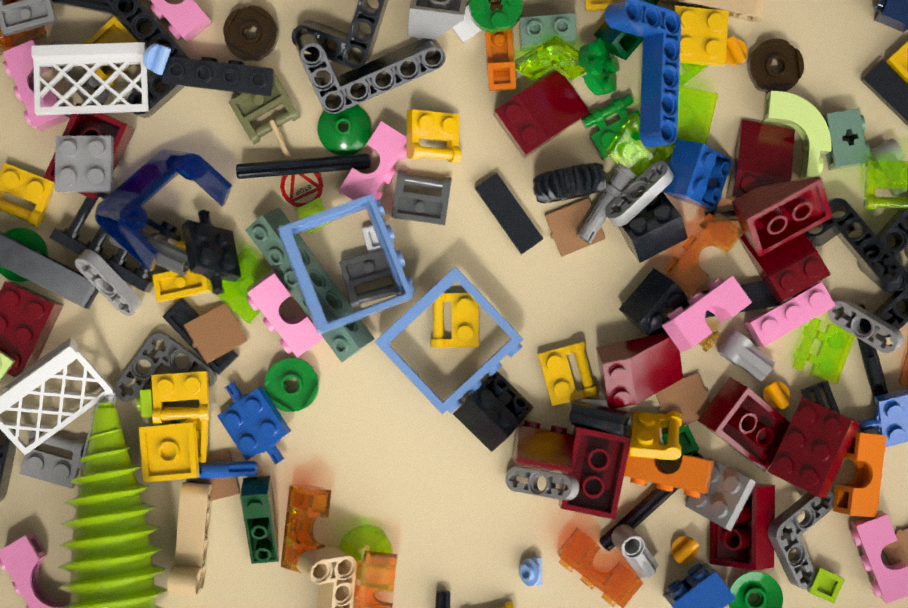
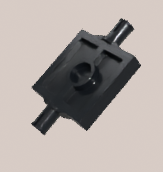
M201 210L198 212L200 223L187 220L182 224L189 271L208 278L211 281L212 294L220 295L224 293L222 280L236 282L241 278L234 235L231 230L213 226L210 220V212L208 210Z

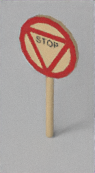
M270 119L269 123L286 160H292L275 121ZM319 173L283 175L280 189L282 196L289 204L301 207L320 198L323 191V182Z

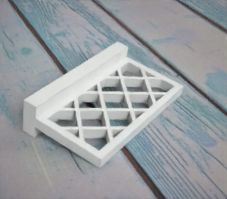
M145 42L31 46L34 62L35 114L61 115L149 111L148 75L143 58L144 52L147 49ZM141 64V73L133 81L123 73L129 65ZM102 65H109L115 72L104 82L95 72ZM74 66H81L87 73L76 83L67 73ZM41 67H53L59 73L47 83L41 78ZM119 75L129 83L120 94L109 86ZM91 76L102 84L92 95L81 87ZM63 77L74 85L64 96L60 95L53 88ZM140 81L142 89L137 85ZM135 88L142 94V104H129L124 97ZM105 89L116 97L110 105H101L96 100ZM77 90L88 98L81 106H73L67 101ZM49 91L60 99L53 107H42V98Z
M70 337L0 388V414L5 410L18 411L17 423L4 422L0 417V429L26 455L112 393L113 387L78 349L76 341ZM78 359L84 366V374L67 373V365ZM50 377L63 379L61 391L44 389L45 381ZM66 379L83 381L81 393L64 391ZM86 381L98 382L103 387V390L97 394L84 393ZM27 394L40 395L39 407L23 406V397ZM43 395L60 397L59 409L42 407ZM63 398H79L80 406L75 410L62 409ZM21 411L38 413L37 425L20 423ZM41 413L58 415V422L53 426L40 425ZM19 429L36 431L35 439L26 445L19 438Z

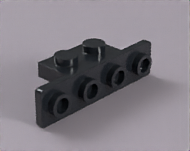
M169 56L163 71L162 82L167 85L271 96L274 70L272 68L247 66L244 62L237 60H228V63L218 62V59L211 57H201V60Z

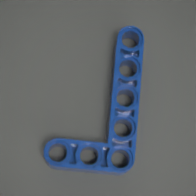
M623 0L612 3L605 9L607 24L613 29L643 37L640 111L641 142L648 148L672 144L677 137L681 20L676 12L641 0Z

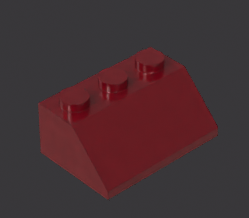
M755 483L731 531L710 520L709 564L754 571L774 567V548L768 536V528L775 519V485Z

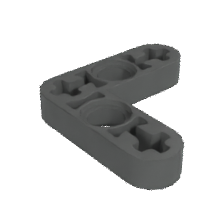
M156 333L146 341L116 382L114 392L122 401L137 399V396L140 395V390L146 388L152 379L151 375H155L162 364L175 373H187L193 369L195 362H197L199 365L195 367L196 370L199 372L207 370L209 372V388L215 384L217 374L206 362L169 335ZM164 339L163 345L166 347V350H159L154 357L159 358L158 362H156L153 357L145 353L146 351L153 353L157 347L154 344L155 340L161 341ZM183 353L189 358V364L185 369H180L175 365V358L178 354ZM143 359L151 364V370L147 375H142L137 370L138 362ZM130 373L136 378L143 380L142 383L136 381L131 388L134 391L133 394H123L125 389L122 385L130 384L134 379L129 376Z
M831 491L828 492L826 498H820L807 492L775 518L768 528L769 539L789 582L802 589L811 587L816 573L800 536L833 508L834 495ZM804 509L805 517L803 521L799 523L798 514L801 510ZM795 547V556L789 561L788 553L791 548Z

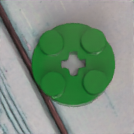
M469 0V12L472 21L478 28L488 33L512 29L522 15L523 0H500V5L503 8L501 10L496 8L494 11L490 10L491 4L489 2L492 0Z
M601 39L582 45L578 53L579 67L585 66L587 75L582 77L587 87L593 94L598 96L616 91V72L620 69L617 58L610 56Z
M286 358L271 366L265 376L264 385L266 393L277 409L285 412L300 411L314 402L319 392V376L313 366L305 360ZM296 378L299 389H293L291 392H288V385L285 384L286 379L292 380Z

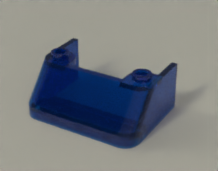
M162 150L158 152L96 207L95 220L97 224L149 272L155 267L159 251L139 234L148 222L147 212L141 206L178 174L187 180L197 183L219 205L223 206L226 204L232 184L197 154L175 150Z

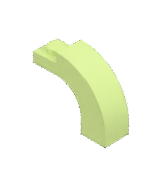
M771 90L765 95L763 122L784 124L795 129L803 146L800 179L818 176L823 169V158H820V155L831 152V136L826 121L815 106L804 98L788 92Z

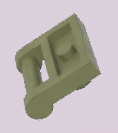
M274 75L271 96L242 93L228 101L253 144L261 141V137L273 130L269 121L255 129L250 122L281 104L284 105L286 111L272 118L277 128L290 120L294 122L300 118L276 75Z

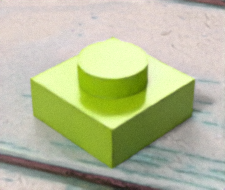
M317 198L295 211L301 220L323 212L326 209L321 199ZM332 222L310 229L306 232L309 235Z
M152 389L140 390V395L137 396L138 412H142V418L152 417Z
M817 566L815 578L807 591L835 604L845 578Z

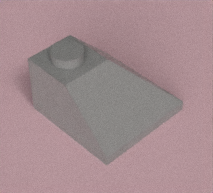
M411 0L407 36L416 37L420 40L423 38L435 40L464 20L467 0Z

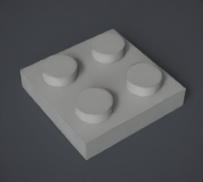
M55 136V192L113 193L114 138L112 136Z
M715 461L709 493H701L700 498L689 496L685 506L731 531L756 481Z

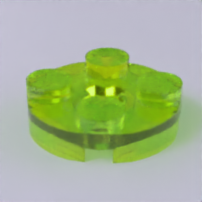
M364 524L353 528L343 536L339 544V548L356 561V579H377L388 569L393 556L392 544L386 533L374 525ZM365 545H368L373 556L367 557L365 560L361 558L358 549H363Z

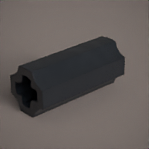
M577 400L572 404L569 417L571 425L623 437L627 433L630 415L627 411Z

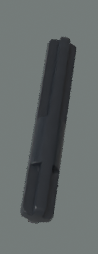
M858 304L860 307L865 309V306L863 304ZM865 318L861 319L860 329L864 333H869V321ZM857 338L868 383L875 402V396L888 393L877 350Z

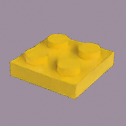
M674 6L673 11L678 14L681 20L680 63L723 67L726 61L729 11Z
M196 422L139 427L143 482L200 477Z

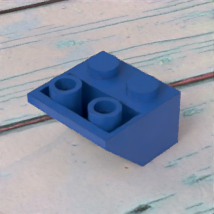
M677 139L668 165L674 174V178L662 192L675 199L716 211L733 160L704 143Z
M706 562L703 565L699 563L693 566L688 571L689 575L681 582L679 580L672 582L666 588L667 592L663 594L673 608H724L736 599L718 573Z

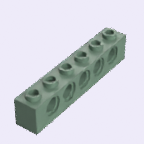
M279 207L261 215L245 230L312 321L278 235L279 227L290 224V221ZM299 234L294 235L293 237L326 321L328 322L354 312L352 306ZM361 319L321 334L341 363L375 339Z

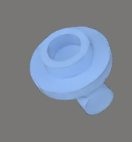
M159 43L150 45L143 55L145 67L154 73L162 75L171 48Z
M535 556L524 559L521 562L519 574L521 580L527 586L542 585V557Z

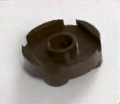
M248 6L234 10L227 17L223 27V35L226 45L232 54L245 61L259 62L274 50L278 41V28L272 16L266 10L258 6ZM257 28L255 31L257 37L246 40L245 29Z
M770 39L763 42L752 52L748 61V74L757 90L769 93L771 90L787 92L797 84L804 71V60L801 52L788 44L790 42L784 39ZM772 60H776L777 64H782L783 66L782 69L778 70V74L769 69Z

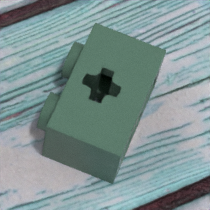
M574 13L521 17L519 19L521 51L575 46L577 38Z
M859 108L823 115L831 136V152L826 154L828 169L835 170L867 163L870 157V147L868 142L864 140L863 131H865L866 125L864 116L860 115ZM842 136L850 137L851 142L843 141Z

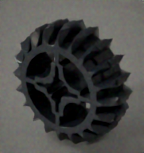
M587 163L555 169L537 175L533 179V192L539 203L559 202L592 195L593 193L603 191L607 187L606 173L603 170L602 164Z

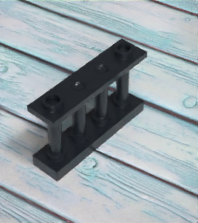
M99 193L96 200L86 197L69 228L65 227L64 231L54 228L49 238L79 255L84 250L96 252L124 281L148 293L154 287L153 282L148 280L151 276L149 272L154 263H142L139 268L136 267L133 271L125 266L127 263L125 259L129 254L128 251L119 248L115 255L112 254L111 258L102 253L104 249L102 245L121 212L125 211L134 216L136 220L132 226L143 230L144 226L148 224L160 231L159 233L164 235L167 240L169 237L180 241L182 236L175 233L178 229L164 220L159 224L106 193ZM100 197L113 204L93 240L86 244L78 239L80 237L78 233Z

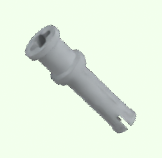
M615 165V172L606 184L607 187L602 191L603 193L576 234V236L589 244L592 243L598 230L607 218L605 213L607 206L628 187L631 181L637 178L632 171L624 166Z

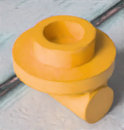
M732 36L727 39L725 63L730 66L740 65L747 60L748 48L742 40Z
M773 381L764 387L762 398L772 408H780L782 410L790 405V391L784 383Z
M680 536L671 544L672 557L679 564L690 563L698 555L699 544L693 538Z

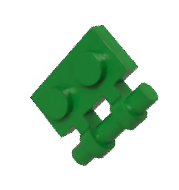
M630 94L622 98L616 97L612 99L611 104L599 110L596 108L589 112L590 115L581 119L586 129L594 124L598 129V132L592 134L590 139L602 161L641 140L639 111L637 110L628 115L625 109L634 103ZM616 113L620 120L607 126L604 119Z

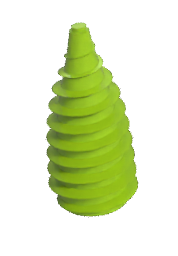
M113 402L97 403V409H94L90 437L87 438L89 444L86 457L78 460L84 464L80 477L70 480L71 483L80 487L78 495L64 502L76 508L73 519L61 524L74 530L72 539L59 545L72 551L71 560L59 566V568L71 572L70 582L57 588L71 593L70 603L62 608H163L156 605L155 597L163 594L167 589L155 585L154 576L164 571L165 568L153 564L151 555L162 550L163 547L151 544L148 536L160 527L147 523L145 514L156 506L143 503L140 493L150 486L138 483L134 471L142 466L132 464L128 453V449L131 446H126L122 433L123 427L120 426L117 408H114Z

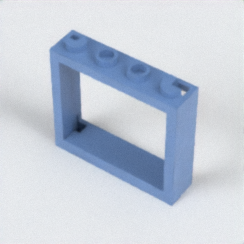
M373 193L278 228V235L317 335L410 301L413 298L412 292H415L412 285V279L410 276L405 277L402 269L405 266L403 256L400 250L395 251L392 244V241L395 240L390 225L385 226L382 215H385L383 206H381L379 199L375 200ZM366 209L399 295L327 322L293 236Z
M455 266L387 329L375 343L443 415L447 410L452 413L462 403L460 398L466 392L470 395L482 385L480 379L487 373L492 376L502 366L500 361L507 354L510 357L515 355L522 348L520 342L523 338ZM458 281L511 339L451 395L442 401L389 343L453 283Z

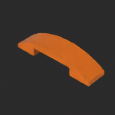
M500 0L489 2L491 4L490 10L492 11L496 8L500 10L503 8L500 5ZM512 29L496 31V33L485 32L489 91L516 90Z

